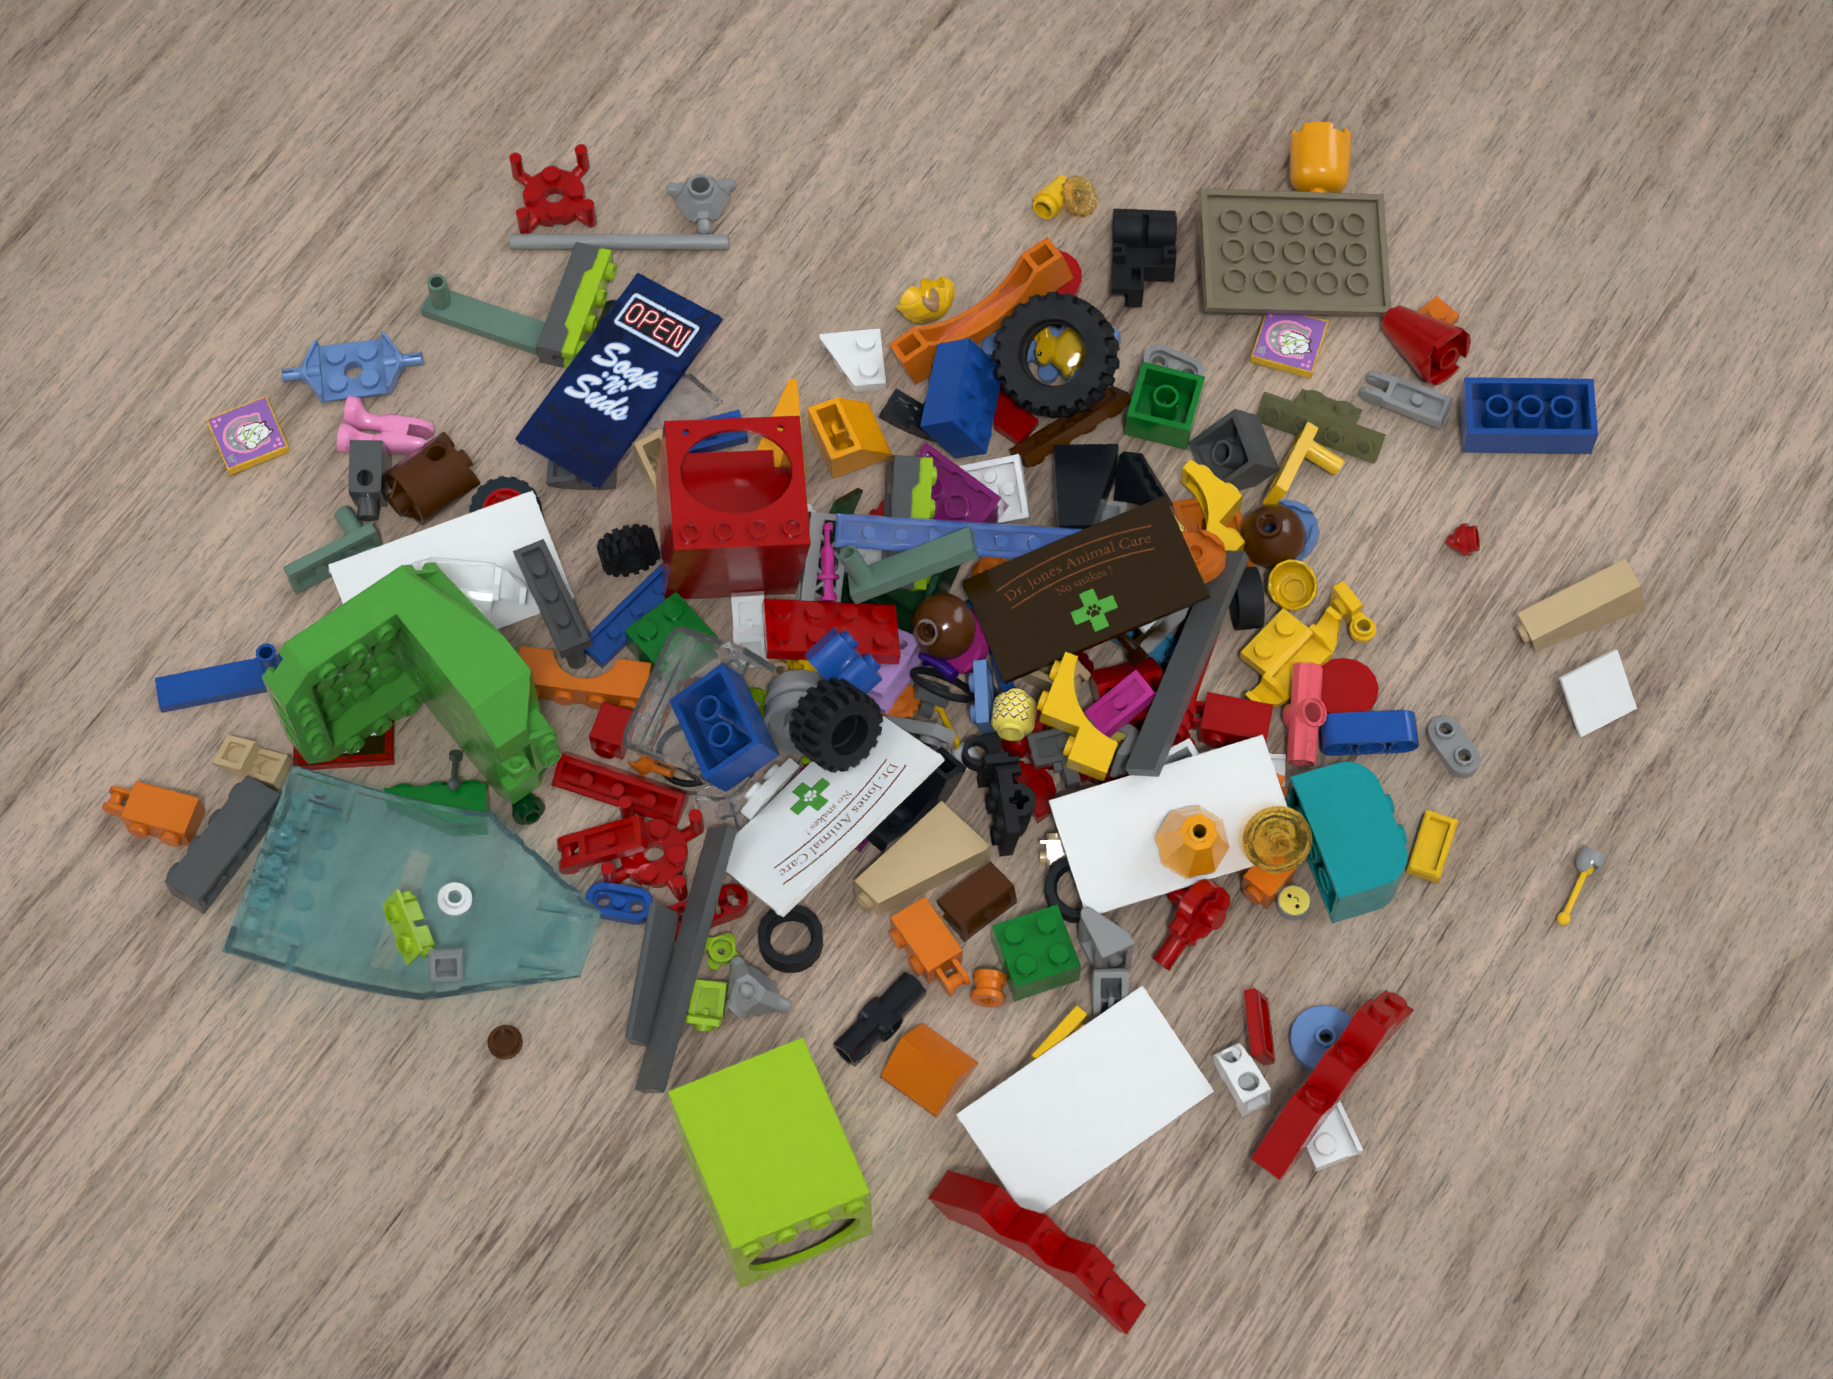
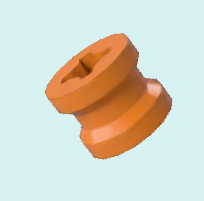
M979 969L973 972L975 989L971 992V1002L983 1007L1003 1006L1005 1004V994L1002 990L1007 985V975L993 969Z

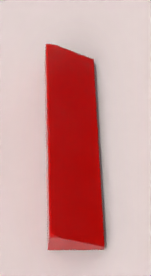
M565 751L561 753L562 756L557 763L552 786L619 807L618 800L620 797L628 796L632 800L634 813L653 819H664L669 824L678 826L688 803L690 791L572 752Z

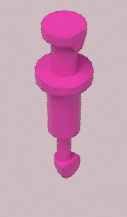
M832 522L823 525L824 545L821 548V575H817V580L823 581L824 596L820 597V601L824 602L837 601V594L833 592V580H839V575L835 574L834 548L830 545V531L833 530Z

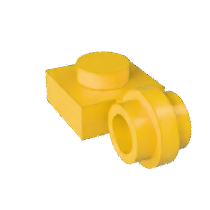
M1344 580L1333 586L1330 606L1340 613L1343 620L1350 626L1349 633L1352 639L1359 643L1371 641L1376 634V625L1372 619L1366 617L1362 612L1363 604ZM1359 628H1364L1367 631H1361Z

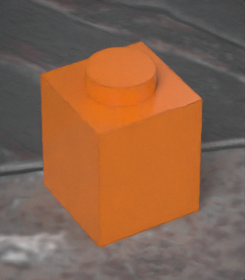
M1284 858L1251 867L1242 879L1241 889L1243 894L1253 904H1261L1264 908L1268 909L1277 899L1279 892L1293 881L1296 868Z

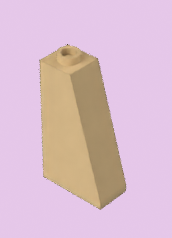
M1625 558L1518 612L1520 625L1516 626L1524 644L1531 642L1533 648L1537 651L1644 609L1645 603L1642 588Z
M941 801L854 880L856 894L854 897L862 908L867 911L872 909L880 916L985 863L990 858V845Z

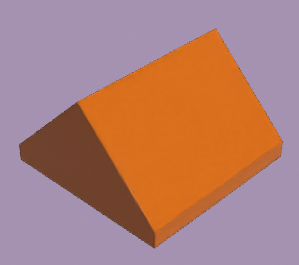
M921 1023L901 1037L880 1078L937 1118L977 1067L978 1062L927 1025Z

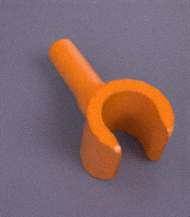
M642 749L635 750V753L641 757L637 762L632 763L628 761V764L640 775L656 772L669 778L674 776V770L658 765Z

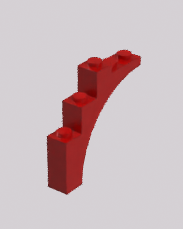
M1385 990L1376 999H1369L1357 1010L1338 1041L1324 1053L1305 1084L1291 1096L1251 1160L1278 1180H1281L1294 1167L1308 1144L1348 1089L1381 1048L1407 1022L1414 1010L1407 1005L1403 997Z
M948 1170L928 1199L949 1220L976 1230L1031 1261L1083 1299L1118 1332L1128 1334L1146 1307V1304L1113 1271L1115 1265L1095 1244L1069 1237L1048 1215L1020 1207L1000 1185Z

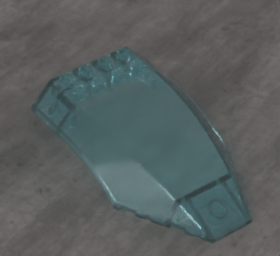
M292 765L225 942L223 952L334 985L394 997L430 1000L581 977L601 911L590 901H586L572 884L569 885L554 872V868L536 851L529 849L524 844V841L516 833L513 834L505 827L491 810L489 812L476 811L415 800ZM448 883H461L470 890L472 905L464 915L452 917L440 910L437 903L438 893ZM396 889H399L400 893L410 891L412 895L417 897L425 919L414 924L416 927L428 926L436 945L434 950L463 948L464 981L429 983L428 958L422 959L421 955L410 966H406L403 956L397 950L396 938L391 925L384 917L382 905ZM452 894L448 899L452 903H458L461 897L458 894Z

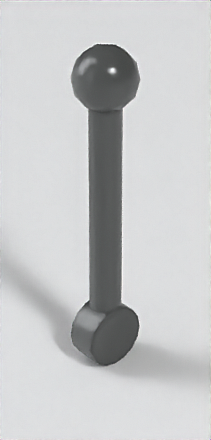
M451 750L449 752L452 768L451 778L448 780L447 786L452 791L458 790L461 785L458 779L459 761L463 758V753L460 750Z

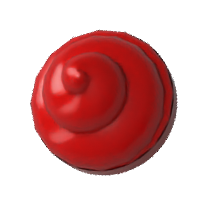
M1468 523L1460 524L1459 527L1454 529L1453 534L1448 535L1445 543L1453 550L1458 551L1460 555L1470 556L1472 552L1480 550L1478 528L1476 525L1469 526Z

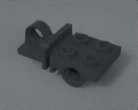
M1113 208L1112 294H1126V307H1142L1144 280L1174 282L1177 235L1176 211Z
M998 733L972 737L964 744L961 759L968 769L978 772V788L989 787V794L985 795L987 813L993 814L994 825L990 826L991 842L993 846L998 845L999 857L1010 856L1014 853L1019 837L1027 830L1036 805V796L1027 785L1013 783V777H1020L1021 775L1019 756L1009 757L1008 752L1002 753ZM974 746L981 747L986 752L985 758L983 760H974L970 757L968 750Z

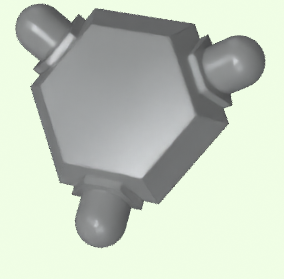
M698 174L688 178L685 183H669L666 186V192L675 198L674 203L689 222L697 224L700 234H709L711 232V222L720 217L730 199L728 194L736 188V182L733 178L716 180L712 176Z
M735 956L731 959V971L727 987L730 997L725 1003L733 1013L746 1020L751 1014L761 1016L770 1012L775 1013L776 1011L785 1014L791 1010V1001L780 996L777 985L760 969L746 964L741 956Z

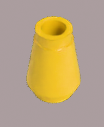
M1059 175L1035 194L1032 204L1034 212L1046 220L1058 216L1072 188L1071 181L1067 177Z

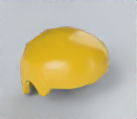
M1287 559L1277 563L1269 573L1267 587L1271 599L1277 606L1288 611H1299L1308 607L1317 596L1318 581L1315 573L1307 563Z

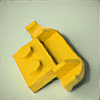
M1329 606L1320 621L1308 628L1283 608L1240 652L1239 658L1262 675L1260 684L1252 691L1249 690L1245 694V698L1272 704L1273 708L1287 702L1290 703L1293 664L1303 662L1316 663L1322 666L1332 659L1338 642L1342 615Z

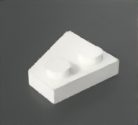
M880 328L819 334L820 345L823 349L826 348L832 356L833 363L841 373L845 374L847 382L854 392L886 389Z

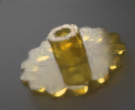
M1074 175L1068 177L1066 182L1062 184L1061 196L1063 197V204L1075 216L1086 217L1091 215L1093 210L1097 208L1096 202L1098 198L1096 196V189L1092 186L1091 181L1086 180L1084 176Z

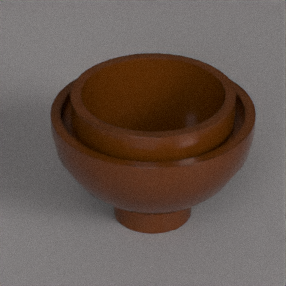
M1279 504L1264 505L1252 511L1245 519L1240 533L1242 539L1245 540L1243 551L1246 552L1249 560L1264 568H1274L1277 563L1287 559L1295 560L1301 554L1306 542V530L1301 518L1290 508ZM1268 525H1275L1277 527L1271 533L1264 531Z
M949 593L932 595L925 599L914 613L912 622L914 638L921 650L930 657L950 660L962 656L971 647L975 637V621L971 610L959 597ZM931 625L934 627L935 635L930 630Z

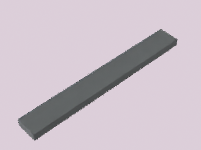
M1225 551L1227 556L1225 569L1217 578L1205 584L1206 588L1210 591V598L1193 605L1125 769L1129 775L1160 776L1249 560L1245 551Z
M729 826L708 828L635 1087V1090L642 1093H664L666 1090L737 830Z

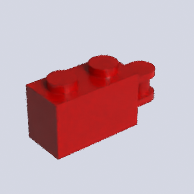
M1207 692L1205 702L1196 700L1195 714L1203 716L1202 718H1193V721L1190 723V730L1200 731L1198 742H1203L1212 748H1221L1263 735L1265 743L1267 742L1273 711L1272 704Z

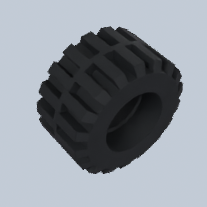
M830 678L828 682L822 680L818 682L817 687L811 686L807 690L806 696L804 698L801 696L797 703L799 705L797 709H793L791 716L794 719L789 722V730L792 731L790 739L799 752L824 770L827 769L833 773H836L838 770L845 772L849 770L850 766L855 768L860 765V760L866 759L870 755L869 751L872 747H876L878 743L876 740L877 736L881 735L882 727L879 726L883 722V715L879 713L881 709L874 702V699L844 679Z

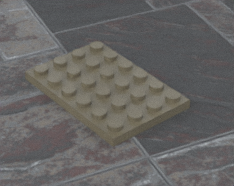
M1203 188L1199 190L1198 208L1204 312L1383 317L1391 308L1384 194Z

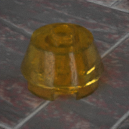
M1272 806L1257 812L1248 821L1243 832V848L1246 856L1256 867L1270 873L1287 872L1299 866L1307 857L1312 844V833L1306 819L1297 811L1284 806Z

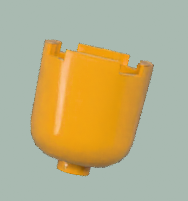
M1317 121L1302 124L1301 131L1296 132L1293 130L1291 132L1290 181L1296 191L1341 193L1345 189L1349 177L1352 134L1349 129L1344 128L1342 132L1333 129V123Z

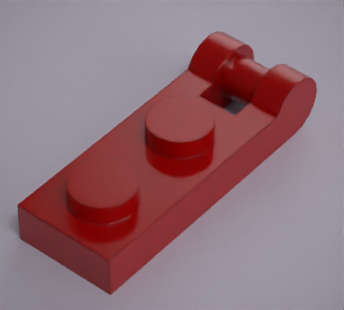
M639 814L564 835L556 840L557 850L561 852L562 858L559 860V872L566 875L575 874L585 867L647 850L645 821ZM579 847V854L575 855V850Z

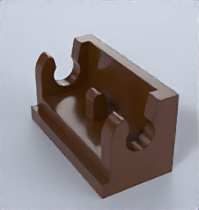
M991 861L937 900L938 906L945 913L942 917L960 936L963 942L967 941L1017 903L1014 885Z

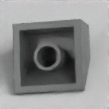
M1234 409L1189 442L1197 464L1207 466L1214 476L1224 483L1233 484L1239 491L1257 486L1279 470L1260 418L1252 413Z

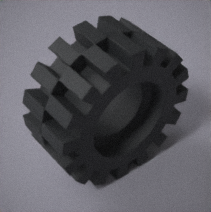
M634 524L631 528H629V525H624L621 530L615 528L612 530V534H604V539L600 538L597 544L603 570L609 576L613 574V577H619L621 574L623 577H629V573H634V575L640 574L639 570L647 571L650 569L649 565L654 566L657 563L656 560L660 559V551L653 529L651 527L648 528V525L644 524L641 527L639 524Z

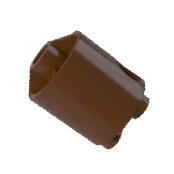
M444 431L384 474L392 490L386 495V499L392 509L400 517L412 518L420 525H425L481 484L475 473L469 469L473 466L470 457L462 449L457 452L453 441Z

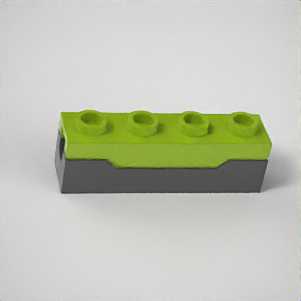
M575 242L536 346L540 363L561 368L565 367L566 369L576 371L579 361L586 358L588 351L587 339L589 334H594L598 323L597 312L599 307L604 308L607 300V285L609 281H614L617 272V264L613 262L612 250L600 249L597 246Z
M893 455L886 458L883 516L933 519L935 501L931 499V490L937 479V469L933 466V458ZM882 550L881 560L903 551ZM932 575L895 590H926L927 584L931 582Z

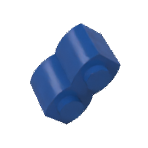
M834 626L805 653L810 664L827 681L830 678L844 679L867 694L883 680L878 672L881 665L870 653L863 656L856 649L859 643L846 629L841 633Z

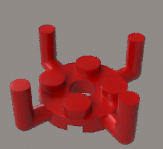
M579 144L575 147L577 165L571 172L559 169L556 166H547L542 172L532 177L524 172L521 155L517 152L510 154L509 161L514 180L525 186L523 191L525 208L522 207L516 210L520 234H531L538 225L553 227V224L563 223V226L576 220L589 228L596 226L597 217L594 201L586 199L585 188L580 180L590 169L588 151L584 144ZM552 194L563 196L558 202L547 201V198Z
M628 796L620 797L618 805L621 818L634 816L631 798ZM698 809L691 810L689 812L690 825L681 831L664 819H654L645 822L647 850L621 857L622 866L616 870L612 862H604L601 865L604 882L619 884L629 878L640 886L646 885L652 886V888L668 886L677 900L684 901L688 897L686 879L682 876L688 860L687 842L704 832L702 812ZM651 848H659L664 852L663 857L658 861L647 860L645 854Z

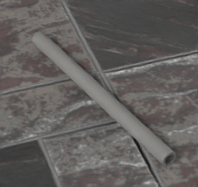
M510 234V249L573 250L575 242H580L609 250H729V234Z

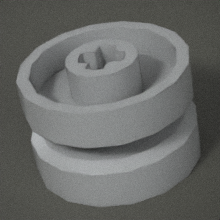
M807 670L786 671L774 677L767 685L763 720L777 749L789 754L803 755L794 747L795 744L790 739L792 731L789 730V722L794 719L791 714L793 709H797L799 705L797 702L800 697L804 698L811 686L815 688L818 682L822 680L827 681L821 674Z

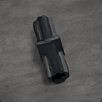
M904 972L880 997L875 996L867 1002L859 1012L857 1021L833 1044L834 1049L845 1062L856 1067L880 1041L886 1042L898 1031L903 1023V1018L927 995L926 989L912 974Z

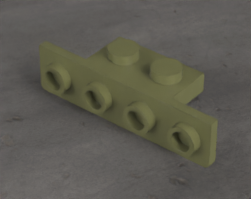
M1302 388L1295 402L1264 391L1257 412L1262 424L1295 436L1298 435L1307 422H1310L1319 428L1313 439L1320 445L1371 463H1376L1386 435L1358 425L1362 409L1356 408L1347 401H1337L1325 397L1316 390Z

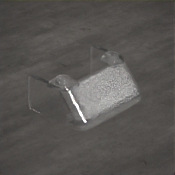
M687 627L674 629L668 636L623 733L625 747L681 775L718 788L704 779L669 700L722 663L743 677L749 665L773 673L776 666L744 646Z

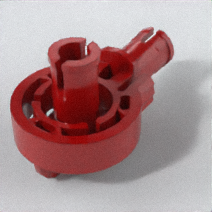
M1210 879L1200 880L1190 889L1183 888L1168 895V900L1177 904L1178 907L1174 920L1167 926L1169 928V936L1152 957L1154 961L1168 971L1172 969V966L1187 946L1195 947L1198 939H1203L1213 930L1220 928L1226 919V911L1230 906L1231 900L1229 893Z

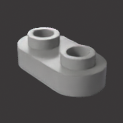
M1157 344L1150 346L1144 353L1143 362L1151 364L1159 362L1163 364V367L1200 376L1204 375V368L1200 361L1165 345Z
M1439 716L1433 719L1428 727L1426 737L1429 745L1451 775L1457 778L1473 776L1481 760L1480 753L1460 724L1452 717ZM1447 728L1451 733L1443 734L1440 732V729ZM1464 754L1468 756L1469 760L1462 761L1458 755Z

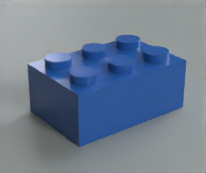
M970 338L939 343L937 345L920 427L955 459L987 454L989 440L992 436L994 416L997 410L1000 386L1002 384L997 379L994 371L997 369L996 363Z
M724 663L669 700L704 779L724 792H727L780 755L743 676Z

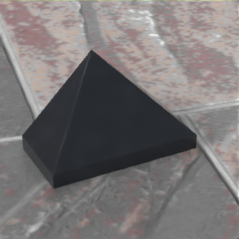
M1123 451L1119 455L1113 501L1143 505L1165 495L1166 499L1169 500V505L1172 506V501L1143 453Z

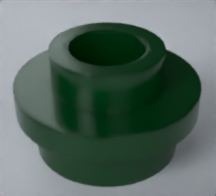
M529 793L512 805V817L517 824H533L541 818L545 805L539 797Z

